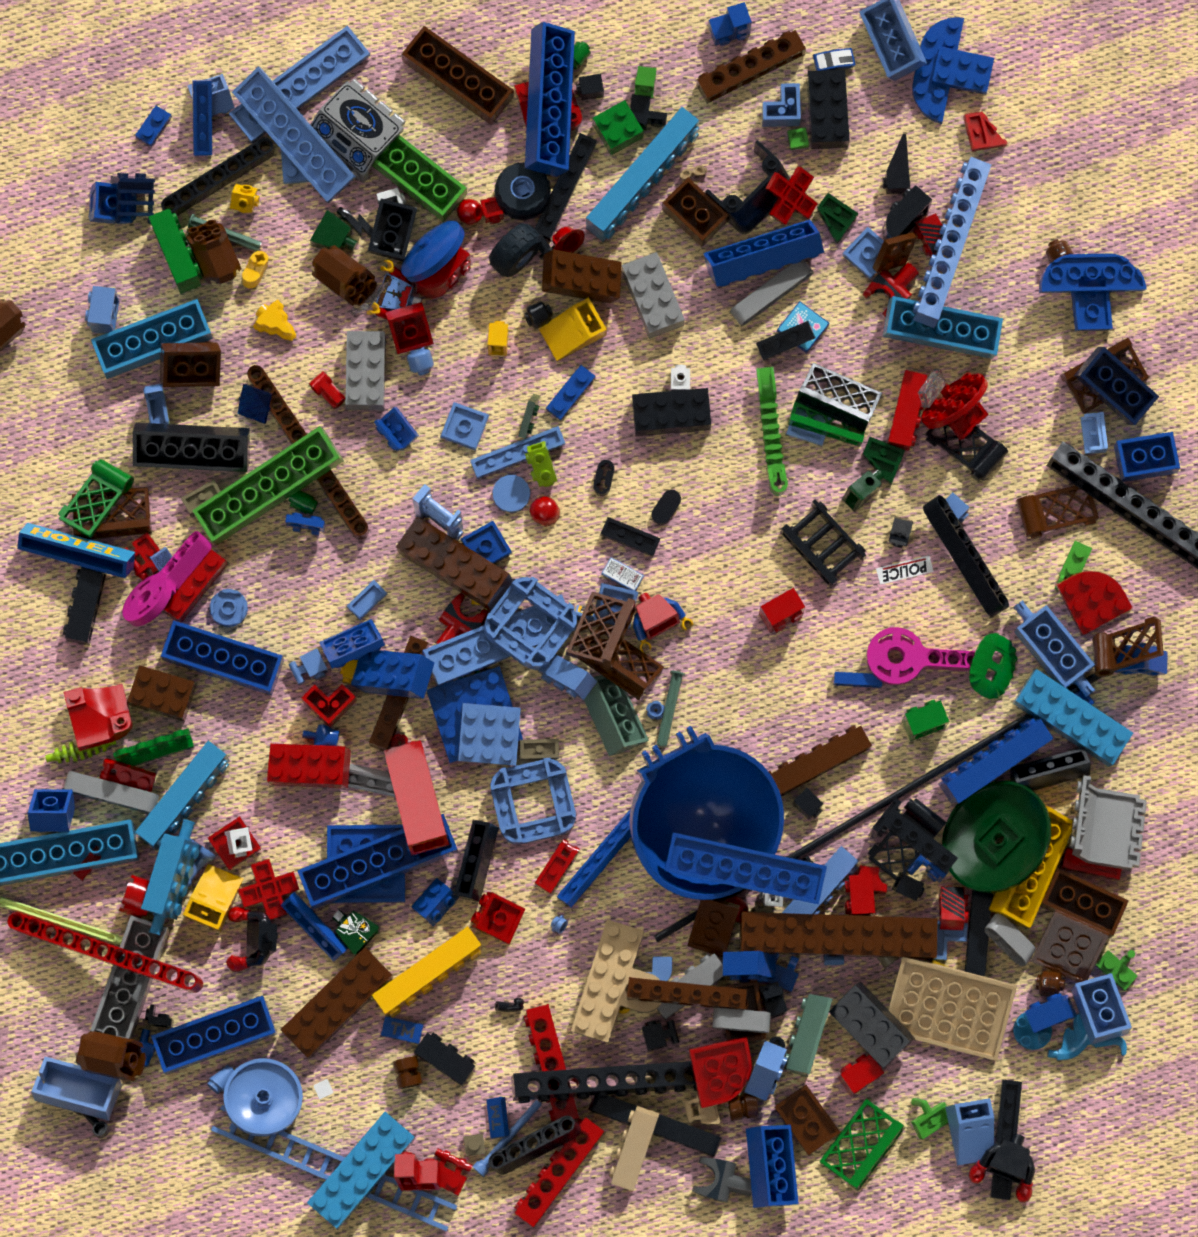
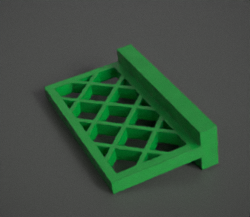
M866 1099L819 1162L855 1190L859 1191L904 1131L905 1127ZM867 1105L874 1109L875 1117L863 1118V1110ZM887 1119L892 1124L886 1130H879L878 1120ZM876 1120L877 1131L865 1132L864 1122ZM862 1122L863 1133L852 1134L851 1126L854 1123ZM878 1134V1143L868 1146L866 1136ZM864 1136L865 1147L854 1148L852 1138ZM850 1138L852 1149L840 1150L839 1142L842 1139ZM866 1150V1159L856 1162L854 1151ZM852 1152L853 1162L842 1164L841 1153ZM838 1154L840 1164L831 1166L826 1160L830 1155ZM854 1165L855 1173L849 1179L843 1174V1167Z

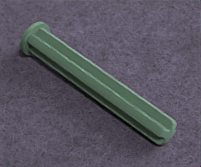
M192 214L188 228L197 227L207 221ZM225 228L230 242L256 252L259 251L261 247L260 241Z
M670 671L672 677L657 740V745L660 747H666L668 743L682 676H685L683 672Z

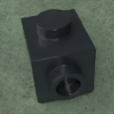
M897 516L894 517L889 536V542L893 546L902 548L908 545L913 521Z

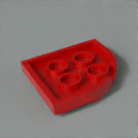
M1079 572L1056 584L1081 635L1091 632L1133 608L1120 584L1109 575L1101 572Z
M746 1036L688 1049L701 1108L732 1100L741 1092L750 1078L752 1061Z

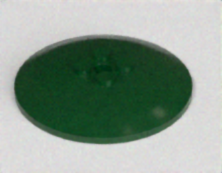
M1010 781L988 783L957 804L946 822L942 846L958 857L949 869L950 873L965 887L982 893L1002 892L1021 884L1037 870L1049 848L1051 839L1049 812L1040 797L1022 784ZM1004 836L1003 842L997 844V838Z

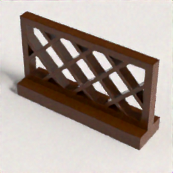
M1129 337L1107 349L1115 357L1119 356L1118 360L1120 361L1122 354L1129 351L1132 356L1131 363H1122L1128 366L1131 371L1132 368L1138 369L1143 376L1140 378L1142 381L1149 378L1131 346L1132 342ZM1083 362L1061 374L1060 377L1063 382H1066L1079 408L1085 414L1104 402L1100 400L1095 403L1096 399L1099 398L1095 394L1086 393L1085 385H1083L1082 391L1076 390L1071 382L1077 379L1073 375L1084 364ZM1084 395L1093 397L1092 405L1088 408H1085L1082 402Z
M148 487L131 488L127 493H124L123 496L127 499L121 505L116 503L115 506L118 509L112 515L108 514L109 518L107 521L99 526L91 538L74 528L73 534L90 540L141 535L146 532L151 534L152 526ZM112 491L104 493V497L107 500L113 499L116 495ZM137 493H144L145 498L140 504L133 499ZM102 494L92 495V503H95L99 497H102ZM87 496V497L80 498V499H86V500L89 502L88 496ZM130 501L137 506L131 513L124 509ZM104 505L96 507L99 511L95 515L103 513L105 510ZM88 509L80 510V516L85 515L89 517L90 515L86 513ZM141 509L146 513V519H137L134 515ZM77 511L73 512V520L79 519ZM120 511L128 515L124 521H118L115 518ZM93 520L82 525L83 528L89 531L94 525L92 524Z
M591 592L566 655L602 665L603 670L611 671L634 616L636 600L628 598L627 601ZM594 599L600 600L604 605L595 608L593 601ZM618 605L622 608L620 611L613 613L610 607ZM607 609L610 615L601 618L598 612ZM595 614L597 620L588 623L586 617ZM613 619L615 625L607 628L604 622ZM601 624L604 630L594 633L591 627ZM588 629L591 635L582 638L580 631ZM606 634L609 638L608 641L600 643L597 637ZM594 639L597 645L588 648L585 642ZM582 644L585 649L580 652L573 651L574 646ZM600 649L602 656L601 658L594 657L591 652Z
M600 625V626L595 630L594 633L599 632V631L604 630V629H603L602 626ZM600 636L597 637L600 643L608 641V639H601ZM592 639L585 642V644L590 648L593 647L591 644H596V642ZM623 640L621 644L624 650H619L611 671L603 670L602 665L579 659L637 700H640L644 692L664 668V666L626 640ZM581 646L578 652L585 650L584 647ZM600 649L591 652L594 657L601 658L602 656ZM618 655H626L627 661H620ZM631 655H636L640 661H632ZM623 666H629L631 671H628ZM634 666H642L643 671H636ZM647 666H652L656 671H648ZM639 677H645L646 682L641 680Z

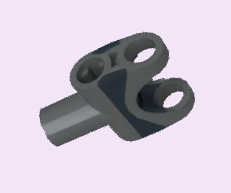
M714 1158L699 1159L700 1164L707 1165V1167L712 1169L715 1180L711 1185L702 1186V1188L693 1186L692 1192L728 1203L730 1192L751 1197V1179L734 1175L736 1163Z

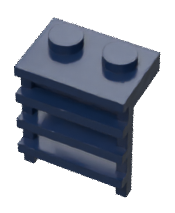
M118 172L117 176H111L110 183L117 185L115 223H120V216H148L147 223L151 224L149 216L154 215L153 194H155V179L146 177V173H135V176H128L129 173ZM121 193L148 194V201L121 200ZM121 205H148V212L120 211Z

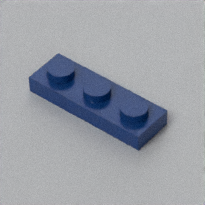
M580 365L548 404L546 410L561 421L596 376Z

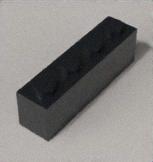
M85 567L77 570L76 580H78L77 587H74L72 591L73 605L69 606L67 612L69 622L64 625L63 635H65L67 641L90 646L106 573Z
M1082 747L1010 768V781L1022 784L1034 791L1078 779L1084 775H1090L1091 762L1085 748Z
M472 821L454 892L455 896L479 902L483 893L499 827L488 822Z

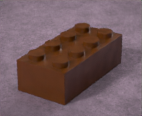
M553 249L544 254L542 292L582 299L589 297L590 300L612 303L620 298L622 262Z
M1057 868L1040 907L1053 913L1057 909L1108 932V938H1112L1129 900Z

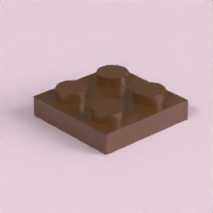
M911 232L884 240L873 269L876 272L904 266L908 261L917 236Z

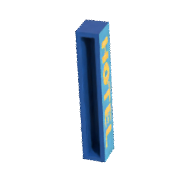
M27 523L19 532L17 547L19 550L126 578L134 568V551Z

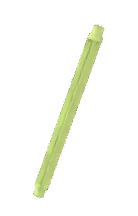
M0 896V907L112 943L113 945H120L123 937L119 936V934H113Z

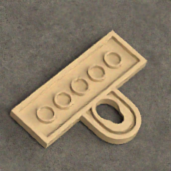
M606 920L571 1032L609 1044L620 1006L641 1013L653 1012L661 1006L662 1003L627 999L626 988L629 977L660 980L653 974L633 968L644 935L643 930Z

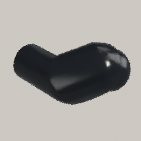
M515 998L514 1003L496 1001L495 1010L501 1012L521 1011L524 1008V1000L522 998Z

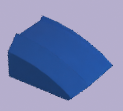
M95 182L91 186L88 216L90 222L127 224L133 223L136 216H120V223H115L117 185ZM121 193V200H137L136 193ZM121 205L120 211L136 212L137 205Z

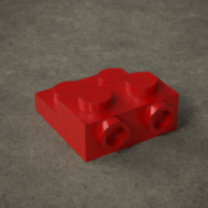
M487 892L479 900L481 905L479 911L475 912L471 918L472 928L506 944H510L525 908L493 892Z

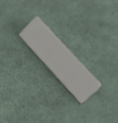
M350 764L348 787L395 797L389 772Z

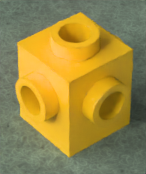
M236 184L231 194L230 209L238 210L241 213H252L254 208L259 205L260 196H257L258 188L250 185Z

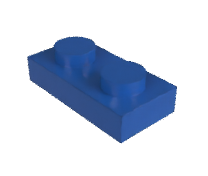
M155 105L135 134V137L152 147L172 118V115Z

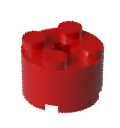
M131 875V879H134L133 883H128L122 900V904L125 906L124 908L120 907L119 912L141 919L142 916L146 917L148 911L141 909L150 880Z

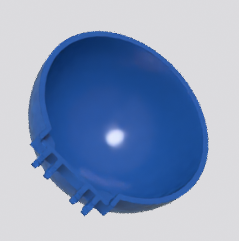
M689 726L686 729L691 739L690 742L686 743L683 734L678 732L676 737L681 745L679 748L663 756L658 746L654 745L652 749L657 760L653 762L646 750L641 753L646 766L637 770L641 782L635 792L631 805L630 834L640 863L662 887L672 893L690 899H717L732 895L744 888L665 871L673 832L776 854L783 833L784 808L774 779L760 762L736 748L714 744L711 737L706 733L697 737L693 728Z

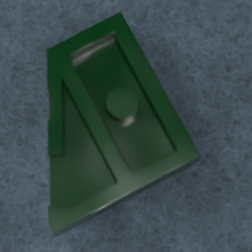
M829 193L826 194L817 207L818 213L837 244L859 214Z
M869 437L862 456L876 471L880 470L888 484L892 485L905 450Z

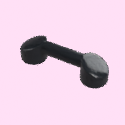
M75 1112L78 1115H83L93 1126L92 1131L98 1138H104L108 1135L110 1127L104 1121H99L93 1116Z

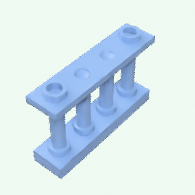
M424 484L413 497L415 516L421 519L429 517L445 529L447 535L458 541L463 534L461 511L457 510L454 515L432 499L431 488Z

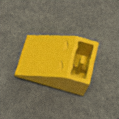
M589 297L571 306L539 329L556 361L607 336V329Z
M208 864L188 901L183 916L221 933L228 917V912L238 894L237 889H240L244 878Z

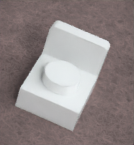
M398 188L376 194L378 204L381 198L406 204L404 194L399 193Z

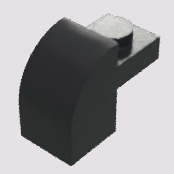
M632 94L630 109L643 130H647V124L657 128L666 125L667 113L649 111L650 96Z
M778 981L759 987L765 1011L771 1013L770 1019L787 1014L788 1010L783 998L784 992L782 987L779 986Z

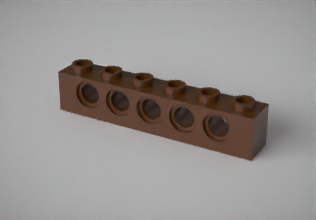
M796 30L792 32L786 31L780 38L768 40L764 43V46L752 48L747 52L748 54L742 57L737 56L726 65L721 64L710 73L705 72L701 74L697 79L696 85L708 104L805 55L806 47ZM781 46H784V47H786L788 50L785 51V52H782V51H780L778 48L781 47ZM767 54L771 56V59L765 60L762 56ZM753 63L755 67L748 68L746 64ZM731 71H736L739 75L731 76L729 73ZM719 79L722 83L716 85L713 83V80Z
M410 635L404 653L422 654V650L429 648V642ZM387 695L369 741L371 747L382 751L390 748L392 738L397 731L409 697Z
M632 977L628 979L627 989L628 1000L745 1010L747 989Z

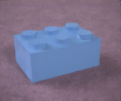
M1112 973L1075 983L1071 992L1091 1045L1129 1033L1132 1026Z

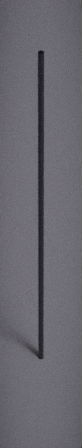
M1094 673L1086 679L1092 684L1102 677L1096 676ZM1076 684L1068 688L1072 693L1080 690ZM1026 713L787 857L798 859L891 804L895 798H901L985 748L995 740L1000 739L1008 731L1020 727L1019 724L1024 720L1034 717ZM744 888L732 895H728L718 899L726 900L727 898L736 896L747 889ZM697 910L654 935L656 941L663 940L695 921Z

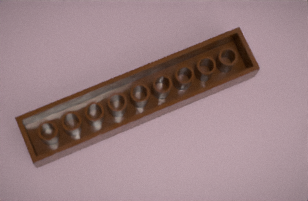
M741 912L739 951H761L769 954L935 959L937 958L938 918Z

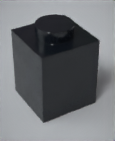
M601 74L579 77L576 91L577 95H581L582 101L604 97Z
M808 788L792 803L808 820L812 816L817 818L823 811L821 809L823 803Z
M899 872L891 890L917 901L924 892V883Z

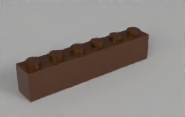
M854 725L845 730L846 734L840 737L837 734L828 739L829 743L823 746L821 743L811 748L812 752L806 755L805 753L797 755L794 758L795 761L790 764L784 762L777 767L778 770L775 772L768 771L774 779L780 795L783 796L871 749L872 744L862 726L856 728Z

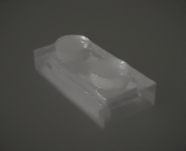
M934 369L918 391L923 407L930 408L946 384L941 369Z

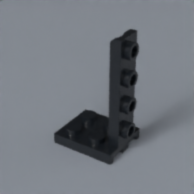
M895 798L872 827L869 836L873 839L877 836L882 837L888 829L946 874L958 857L900 814L901 810L899 807L902 802Z

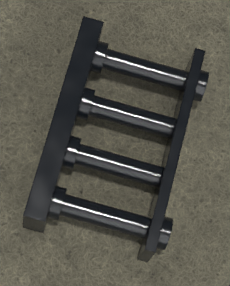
M814 499L811 504L814 509L794 527H789L788 524L784 525L780 533L826 584L832 588L837 584V574L855 558L859 557L863 561L866 558V550L861 544H856L827 513L828 509L821 501L818 503ZM820 515L827 523L807 541H802L798 537L799 532ZM833 529L839 538L821 554L815 555L811 551V546ZM846 543L852 552L835 567L828 569L824 565V560Z

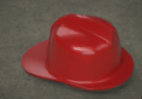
M568 226L562 227L552 237L555 245L554 250L574 253L583 244L585 234L581 229H573Z

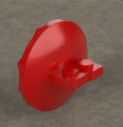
M968 372L950 385H943L939 389L943 396L942 398L937 400L933 396L926 401L927 406L921 418L924 425L929 429L949 425L956 436L963 440L977 424L989 415L979 402L988 387L985 377L979 373L971 374Z

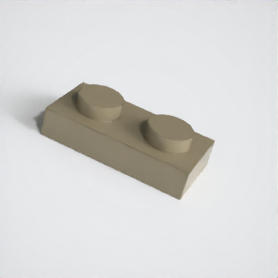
M212 480L181 497V500L191 516L194 514L192 510L221 491L215 480Z
M559 739L520 740V760L559 759Z

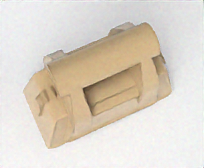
M698 1094L695 1095V1099L684 1100L688 1123L700 1121L702 1125L720 1124L717 1105L701 1108ZM692 1104H697L698 1116L694 1115Z

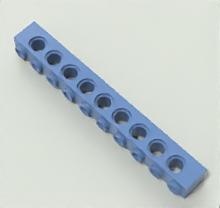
M970 157L967 163L964 162L960 173H963V176L958 178L955 188L958 190L951 197L950 203L953 204L952 208H948L944 219H947L946 224L943 223L940 229L941 240L937 239L934 246V250H937L936 254H932L928 264L931 266V269L926 271L923 281L926 282L925 286H921L918 297H921L920 301H916L912 310L915 313L913 320L935 328L940 318L992 164Z

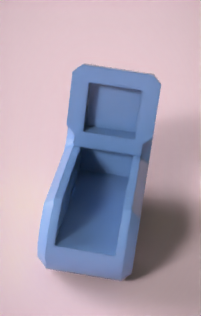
M161 384L145 386L143 390L150 423L170 424L163 386Z

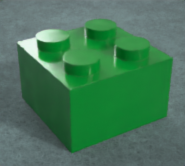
M625 100L592 118V125L610 155L643 138L644 131Z
M931 700L924 703L925 706L918 709L916 706L906 710L907 713H905L902 723L910 742L947 727L950 721L941 700L937 702Z

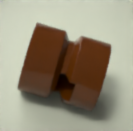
M417 1056L392 1062L394 1072L398 1074L396 1078L398 1089L423 1084L421 1073L417 1071L419 1068Z
M745 1093L743 1097L738 1094L735 1098L728 1101L731 1121L742 1120L744 1116L748 1119L759 1117L757 1097Z

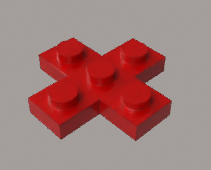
M798 166L789 181L775 172L765 188L778 198L769 215L784 225L787 224L794 211L809 219L818 204L805 193L814 176Z
M270 859L251 864L250 867L256 883L237 889L243 908L262 902L264 911L270 920L287 915V912L281 907L283 903L281 896L300 890L294 871L275 877Z

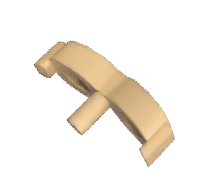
M698 165L692 171L688 168L684 169L680 174V179L686 180L688 177L692 178V176H703L707 173V168Z

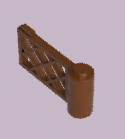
M1071 486L1017 499L1016 503L1026 536L1031 537V539H1037L1042 537L1044 532L1084 523L1085 526L1096 524L1099 516L1093 497L1087 494L1085 500H1082L1075 496L1080 488ZM1064 493L1070 497L1067 505L1057 500L1059 494ZM1047 498L1052 501L1049 509L1041 505L1040 499ZM1072 499L1082 504L1078 512L1069 507ZM1054 503L1064 508L1060 516L1050 511ZM1084 505L1092 510L1093 516L1086 517L1080 513ZM1066 510L1076 515L1073 521H1067L1062 518ZM1048 514L1058 519L1055 525L1048 527L1046 522Z
M1155 616L1145 619V623L1111 634L1099 632L1092 638L1095 675L1099 677L1111 676L1116 670L1164 655L1161 620ZM1155 626V631L1150 637L1146 633L1150 627ZM1139 631L1140 634L1136 641L1130 640L1133 633ZM1144 636L1149 638V641L1142 648L1139 644ZM1123 637L1124 639L1119 647H1116L1115 638ZM1129 641L1133 645L1126 654L1122 650ZM1153 642L1157 644V651L1149 653L1148 650ZM1137 647L1142 650L1137 658L1131 657ZM1120 653L1124 654L1125 657L1122 662L1117 664V658Z

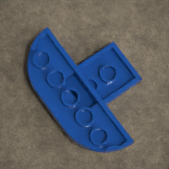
M960 17L941 20L926 32L920 48L927 64L915 70L912 94L915 104H917L924 116L940 124L943 122L950 87L986 95L994 62L993 57L958 50L964 18Z
M1110 253L1068 254L1059 257L1046 267L1039 283V293H1071L1075 331L1112 330L1109 292L1147 290L1140 270L1136 269L1127 258Z

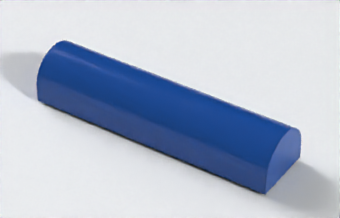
M293 892L281 904V907L332 961H335L348 949L296 892Z

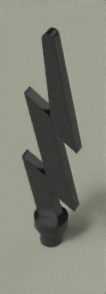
M339 207L336 213L342 216L341 219L346 220L360 237L363 229L371 238L373 228L360 214L357 221L351 215V211Z

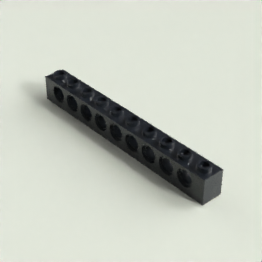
M1065 442L1061 443L1046 465L1047 467L1198 569L1197 531L1186 526L1183 521L1176 519L1165 509H1161L1152 500L1139 494L1136 489L1123 483L1120 478L1113 476L1102 466H1098L1086 455L1076 451L1073 446Z
M691 1061L513 1073L511 1077L513 1101H518L519 1103H529L530 1100L538 1099V1102L550 1101V1098H558L559 1101L569 1100V1097L587 1099L592 1095H597V1098L608 1097V1094H616L618 1097L627 1096L628 1093L645 1095L649 1091H655V1094H663L667 1090H674V1092L679 1093L694 1088V1091H697ZM690 1073L693 1076V1080L687 1081L684 1078V1074ZM665 1075H671L674 1082H667ZM645 1076H652L654 1083L649 1084L645 1080ZM632 1077L635 1080V1084L629 1085L626 1082V1078ZM606 1079H613L616 1086H609ZM587 1080L595 1081L596 1087H589ZM567 1082H575L577 1088L570 1089L567 1085ZM548 1083H555L557 1085V1090H550L548 1088ZM535 1084L538 1091H530L528 1085Z

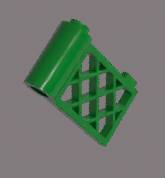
M103 459L93 463L91 467L92 474L69 505H64L58 513L60 521L89 538L94 535L122 495L127 493L134 483L133 476ZM93 481L100 484L99 490L89 491V486ZM112 491L116 493L113 499L105 500V492ZM102 494L103 501L92 503L91 496ZM88 496L89 504L79 506V499ZM104 505L105 510L103 513L94 515L93 508ZM90 508L92 516L81 518L80 510ZM77 511L79 519L69 520L66 518L69 513ZM93 520L94 525L89 531L83 528L82 522Z

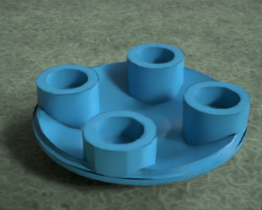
M1024 1012L1016 1019L1013 1033L1016 1041L1022 1047L1029 1050H1037L1044 1047L1051 1040L1052 1027L1034 1033Z

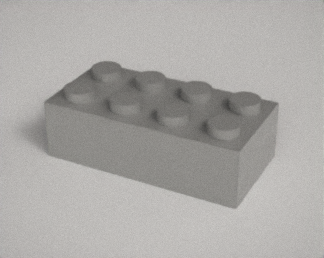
M655 252L623 264L622 274L648 338L650 339L684 326L685 319L658 253Z
M347 331L346 410H385V331Z

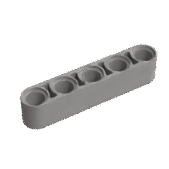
M804 259L797 264H790L736 304L730 310V313L742 327L807 280L814 271Z
M68 771L63 788L73 789V794L148 814L157 805L159 795L73 771Z

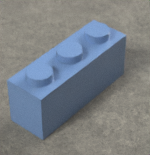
M556 654L545 667L538 670L542 674V680L548 684L554 683L553 685L560 691L565 689L566 693L573 698L577 696L584 700L597 683L589 672Z

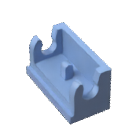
M1104 412L1084 414V417L1080 419L1085 455L1106 453L1108 443Z

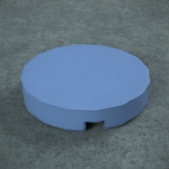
M506 475L501 477L493 487L495 505L504 512L516 513L523 510L529 502L530 488L522 477Z
M223 589L211 599L210 614L219 625L234 627L242 623L246 618L248 604L245 597L239 591Z

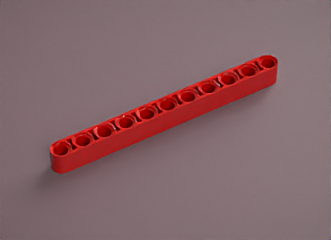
M15 912L8 917V926L21 934L191 993H197L203 988L201 977L192 972L22 913ZM22 919L21 925L17 927L18 920ZM39 925L38 931L34 933V927ZM56 930L55 937L51 939V933ZM73 936L72 943L68 945V939ZM90 942V948L85 951L86 944ZM107 948V954L102 957L103 950ZM125 954L124 961L120 963L119 958ZM142 960V966L137 969V963ZM160 966V971L154 975L155 968ZM177 972V978L172 981V975ZM194 978V985L189 987V981Z

